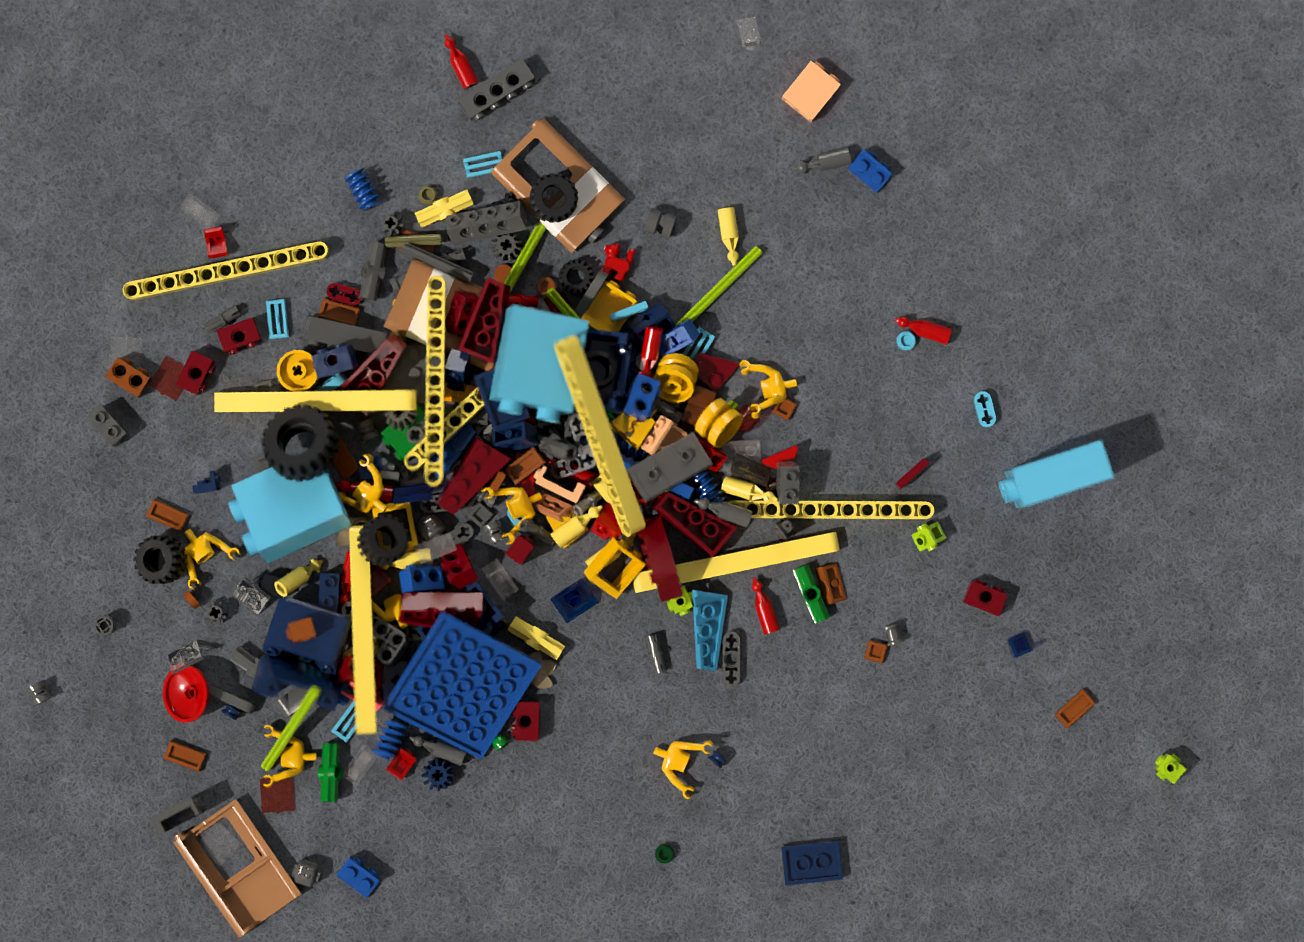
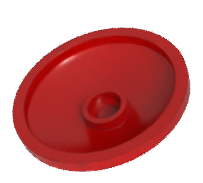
M179 665L177 669L173 668L164 681V705L170 716L175 720L183 723L194 722L204 714L208 706L209 687L203 673L192 665Z

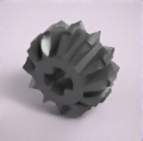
M512 233L503 234L501 237L494 236L498 241L491 240L490 243L496 245V247L491 248V252L498 251L494 256L496 259L502 255L501 261L504 262L506 256H508L509 261L512 262V254L518 258L519 255L515 251H522V247L516 245L522 244V240H516L519 236L517 233L512 237ZM509 241L512 247L507 248V251L503 250L504 247H501V245Z
M389 410V412L384 413L388 418L386 420L387 424L391 425L392 429L396 430L398 428L402 432L404 427L410 428V423L416 424L413 418L418 417V414L414 412L415 410Z

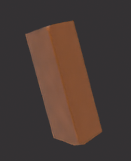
M339 437L338 445L340 447L339 452L335 453L337 458L334 464L345 480L361 469L341 437Z
M837 563L815 568L824 604L829 605L847 600Z

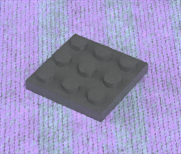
M427 345L406 346L386 382V391L415 390L416 403H426ZM433 358L430 364L435 367L439 366L441 359ZM433 377L430 380L433 386H437L441 382L439 377ZM433 396L430 399V403H440L441 399L438 396Z

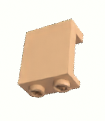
M810 61L782 96L783 101L811 123L841 86L838 83L840 80L835 75H828L823 71L825 68L820 63H813L812 61Z
M660 415L640 448L653 455L688 434L673 424L671 420Z
M543 466L542 469H537L534 478L537 479L536 484L576 504L579 502L586 486L578 483L572 493L544 479L548 470L546 466Z

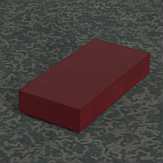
M923 458L900 478L895 485L899 490L902 489L930 463Z

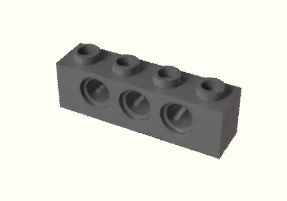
M522 58L458 98V101L469 119L477 121L485 116L484 112L490 108L493 111L502 105L500 102L506 98L509 101L518 95L517 91L522 88L527 90L533 86L535 77ZM513 76L519 78V83L514 86L508 83L509 79ZM495 87L503 89V93L499 96L494 95L492 91ZM479 97H485L487 99V102L484 106H479L476 104V101Z
M520 201L446 216V231L453 245L527 230L526 213Z

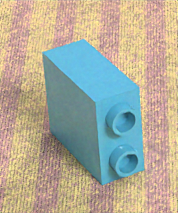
M516 305L507 308L489 400L500 402V412L522 415L523 407L537 410L536 419L559 423L560 414L572 413L574 401L555 351V343L574 335L578 338L584 351L589 321Z
M1101 440L1005 471L1006 480L998 482L1005 504L1014 502L1016 508H1020L1114 477Z
M271 467L231 485L236 499L228 502V505L237 523L244 520L247 523L250 532L243 534L242 539L251 556L260 553L264 560L270 563L352 525L329 470L325 469L322 472L323 475L319 477L316 475L313 477V480L307 481L303 479L302 482H296L294 478L291 481L285 479L284 476L277 474L275 469Z

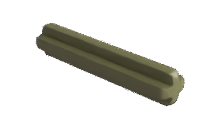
M440 234L385 237V246L403 247L406 242L414 246L440 245L442 237Z

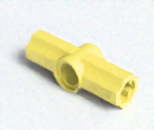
M465 190L454 196L439 199L433 205L416 212L415 215L421 228H424L439 220L444 221L446 216L456 214L474 204L468 190Z
M517 616L508 628V631L523 639L526 644L538 651L541 650L555 660L558 659L565 648L562 643L548 636V633L528 624Z

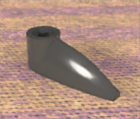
M450 404L444 406V419L453 409ZM433 415L430 418V423L437 424L440 421L438 415ZM426 418L407 431V439L412 444L417 445L425 438ZM413 431H420L419 440L411 439Z
M298 687L275 702V705L288 718L296 712L309 690Z

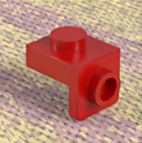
M211 227L204 230L209 259L228 256L223 227Z
M408 749L397 751L395 754L396 758L393 757L385 769L400 781L403 780L411 766L417 761L414 754Z

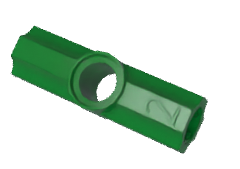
M807 564L793 570L814 624L830 618L809 565ZM811 588L816 591V597L812 600L806 597V591Z
M324 743L322 745V764L318 767L317 772L318 779L321 781L320 802H338V784L343 776V769L339 765L340 744Z

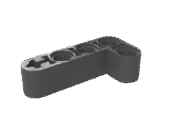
M349 601L343 605L342 614L352 620V613H349L352 610V601ZM372 613L373 636L384 642L378 652V659L386 667L392 668L398 664L407 650L409 639L402 631ZM387 628V632L384 635H380V630ZM403 637L402 643L395 645L396 639ZM389 653H392V658L388 661H385V656Z

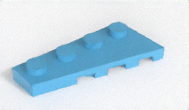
M692 590L697 669L717 671L728 595Z

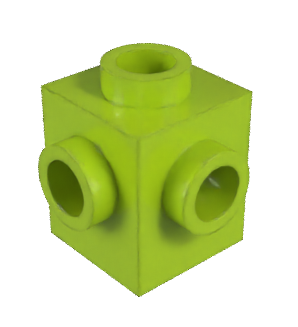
M938 521L929 526L925 523L917 527L918 531L911 535L920 552L925 549L929 552L939 547L937 543L946 539Z
M685 585L681 587L682 597L666 601L670 612L674 611L675 614L679 613L680 616L690 613V609L693 608L692 592H687ZM683 598L684 604L679 605L678 599Z
M1161 754L1154 762L1156 764L1154 767L1157 771L1156 775L1163 781L1167 779L1173 784L1186 771V768L1180 764L1181 760L1174 754L1171 756L1169 754L1164 756Z

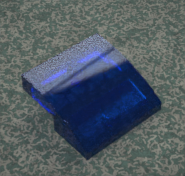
M428 484L393 489L394 505L433 499V487Z

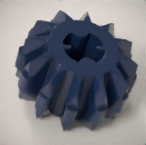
M439 758L435 760L436 765L430 760L428 764L431 769L424 766L423 769L428 773L421 775L423 778L428 777V780L424 781V785L431 782L430 790L434 788V785H437L436 790L440 791L441 784L444 789H447L448 786L445 781L452 784L453 780L448 778V776L452 777L455 775L454 772L448 773L452 765L445 768L446 760L442 762V765H440ZM437 770L443 773L440 780H436V777H433Z

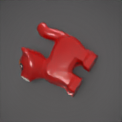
M611 243L604 247L607 257L602 271L609 275L611 271H615L617 275L614 276V279L623 282L625 275L631 268L633 255L636 251L635 249H630L627 253V259L618 258L620 244Z

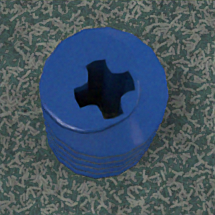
M362 168L349 174L345 181L351 182L348 187L349 189H354L352 191L353 196H358L355 201L356 203H361L359 209L366 211L381 204L382 200H375L379 194H372L376 188L368 186L372 180H365L369 174H362V171L365 169Z
M616 432L613 433L621 455L626 453L627 458L633 456L634 461L640 459L641 462L644 460L647 452L641 448L639 451H636Z
M706 470L692 478L694 481L690 484L691 487L697 486L694 492L701 493L698 499L707 498L710 503H718L725 500V496L718 497L722 492L721 490H714L718 484H711L714 477H707L710 470ZM709 508L706 510L707 513L712 512Z
M389 718L391 721H385V725L388 728H382V732L385 735H379L378 737L382 742H376L375 744L379 749H373L372 753L391 761L390 757L396 758L393 750L399 751L396 743H403L399 736H406L402 729H409V727L400 721Z

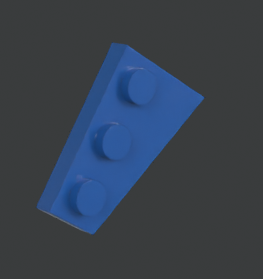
M469 422L444 445L443 479L477 435ZM435 454L429 461L436 463L439 461L440 456ZM434 473L435 476H436V477L438 478V480H439V477H440L439 474H438V473Z

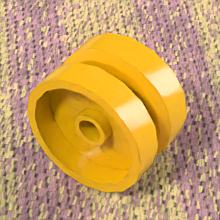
M292 350L280 358L277 365L279 382L292 392L311 391L320 380V378H317L311 356L313 355L303 350ZM297 369H301L303 372L301 376L296 374Z
M672 353L662 357L653 378L660 382L658 387L661 389L659 397L674 403L684 402L689 399L694 392L695 383L699 375L698 367L690 357L683 354Z
M720 398L712 402L704 410L696 423L695 431L704 438L708 437V442L714 447L720 448L728 443L736 434L742 424L743 415L735 409L730 410V405Z

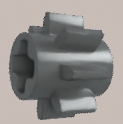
M394 212L392 216L385 214L384 221L380 222L385 227L382 231L384 233L389 231V236H394V233L401 235V228H405L401 223L404 218L401 216L397 218V214Z
M212 601L211 607H205L208 610V614L204 615V617L211 619L210 624L214 620L221 624V618H228L224 615L228 608L223 609L221 607L223 602L216 606L215 602ZM214 608L216 610H220L221 612L218 614V618L216 616H212Z

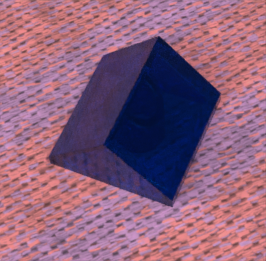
M583 577L550 598L566 623H569L599 603Z

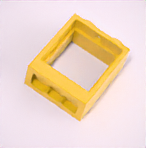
M411 500L385 504L388 508L384 513L406 509L412 541L407 542L409 548L405 551L415 550V546L419 545ZM375 506L372 508L373 518L382 513ZM376 531L379 547L384 550H390L392 545H384L382 531Z
M613 537L585 569L584 574L591 582L617 599L646 564L642 560L643 555L636 549L630 550V546L622 539L618 541ZM619 549L632 558V560L611 583L601 576L599 572Z

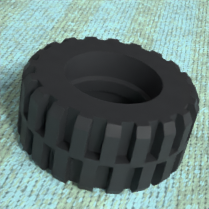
M300 404L293 405L294 408L286 407L282 413H276L274 415L275 418L273 420L270 419L267 423L268 428H265L262 434L264 436L262 438L263 453L277 474L284 476L285 479L291 481L294 478L296 482H302L303 479L310 481L316 475L317 477L323 475L322 472L325 469L328 471L331 468L330 463L335 462L337 458L335 453L339 452L340 447L338 445L339 436L328 416L322 413L320 409L312 408L311 405L306 404L303 407ZM308 431L316 433L315 441L307 451L297 455L285 453L288 442L296 434Z

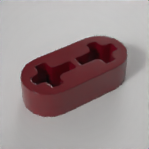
M332 283L327 287V296L334 301L350 306H357L362 301L359 298L352 303L350 298L345 297L346 293L353 295L354 292L359 297L360 291L339 283ZM336 286L340 292H343V296L336 294L333 297L330 290L335 289Z

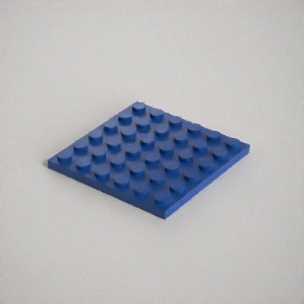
M442 611L382 708L482 760L542 664L534 658Z

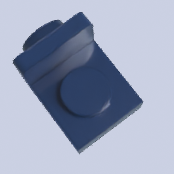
M210 471L211 483L208 480L197 481V485L192 486L193 493L200 494L218 491V486H221L220 475H216V471Z

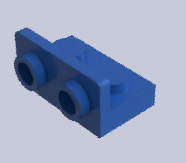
M862 150L848 167V170L877 193L892 176L891 168L884 162L880 164L876 160V155L870 150H867V152Z
M350 856L336 876L368 898L381 880L378 877L380 874L373 868L368 870L364 867V862L358 857L352 858Z

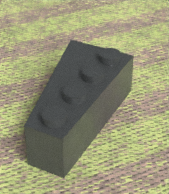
M311 316L306 317L302 340L309 341L308 344L315 346L325 344L328 345L327 348L335 349L334 345L346 343V345H353L355 354L363 352L365 357H369L385 341L386 333Z

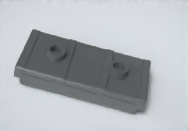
M691 432L682 439L627 468L626 471L643 500L647 503L711 467L712 462L695 434Z

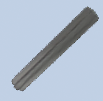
M406 242L403 245L402 253L459 279L471 282L474 276L472 271Z

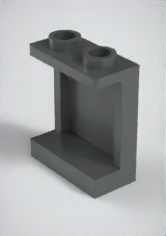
M194 795L150 818L157 835L159 836L170 830L165 819L190 806L196 816L203 813L205 804L201 797L197 798Z

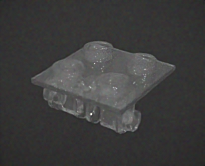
M760 439L729 441L722 446V450L728 456L723 463V477L761 475Z

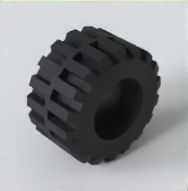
M545 174L536 180L532 186L529 203L535 215L543 221L558 223L566 220L572 215L577 206L578 191L575 188V184L567 176H562L563 174ZM549 187H557L565 195V202L558 209H550L543 203L542 195Z
M379 515L372 518L360 529V535L357 537V541H360L357 547L362 549L360 554L367 557L365 559L367 562L373 561L372 565L376 566L379 564L380 566H385L386 564L390 565L405 555L407 552L405 550L409 548L407 542L410 540V536L406 535L409 532L408 529L403 528L405 524L398 522L399 518H391V515ZM376 531H383L390 536L392 541L390 550H384L377 545L375 541Z
M150 536V538L143 539L144 542L138 544L140 548L134 552L137 555L133 560L136 561L135 569L139 570L137 574L143 576L142 580L149 581L151 584H167L180 578L179 574L185 572L183 567L187 566L185 562L187 554H184L186 550L184 547H180L182 543L175 541L176 538L169 536ZM159 550L165 555V565L161 570H158L156 564V555Z

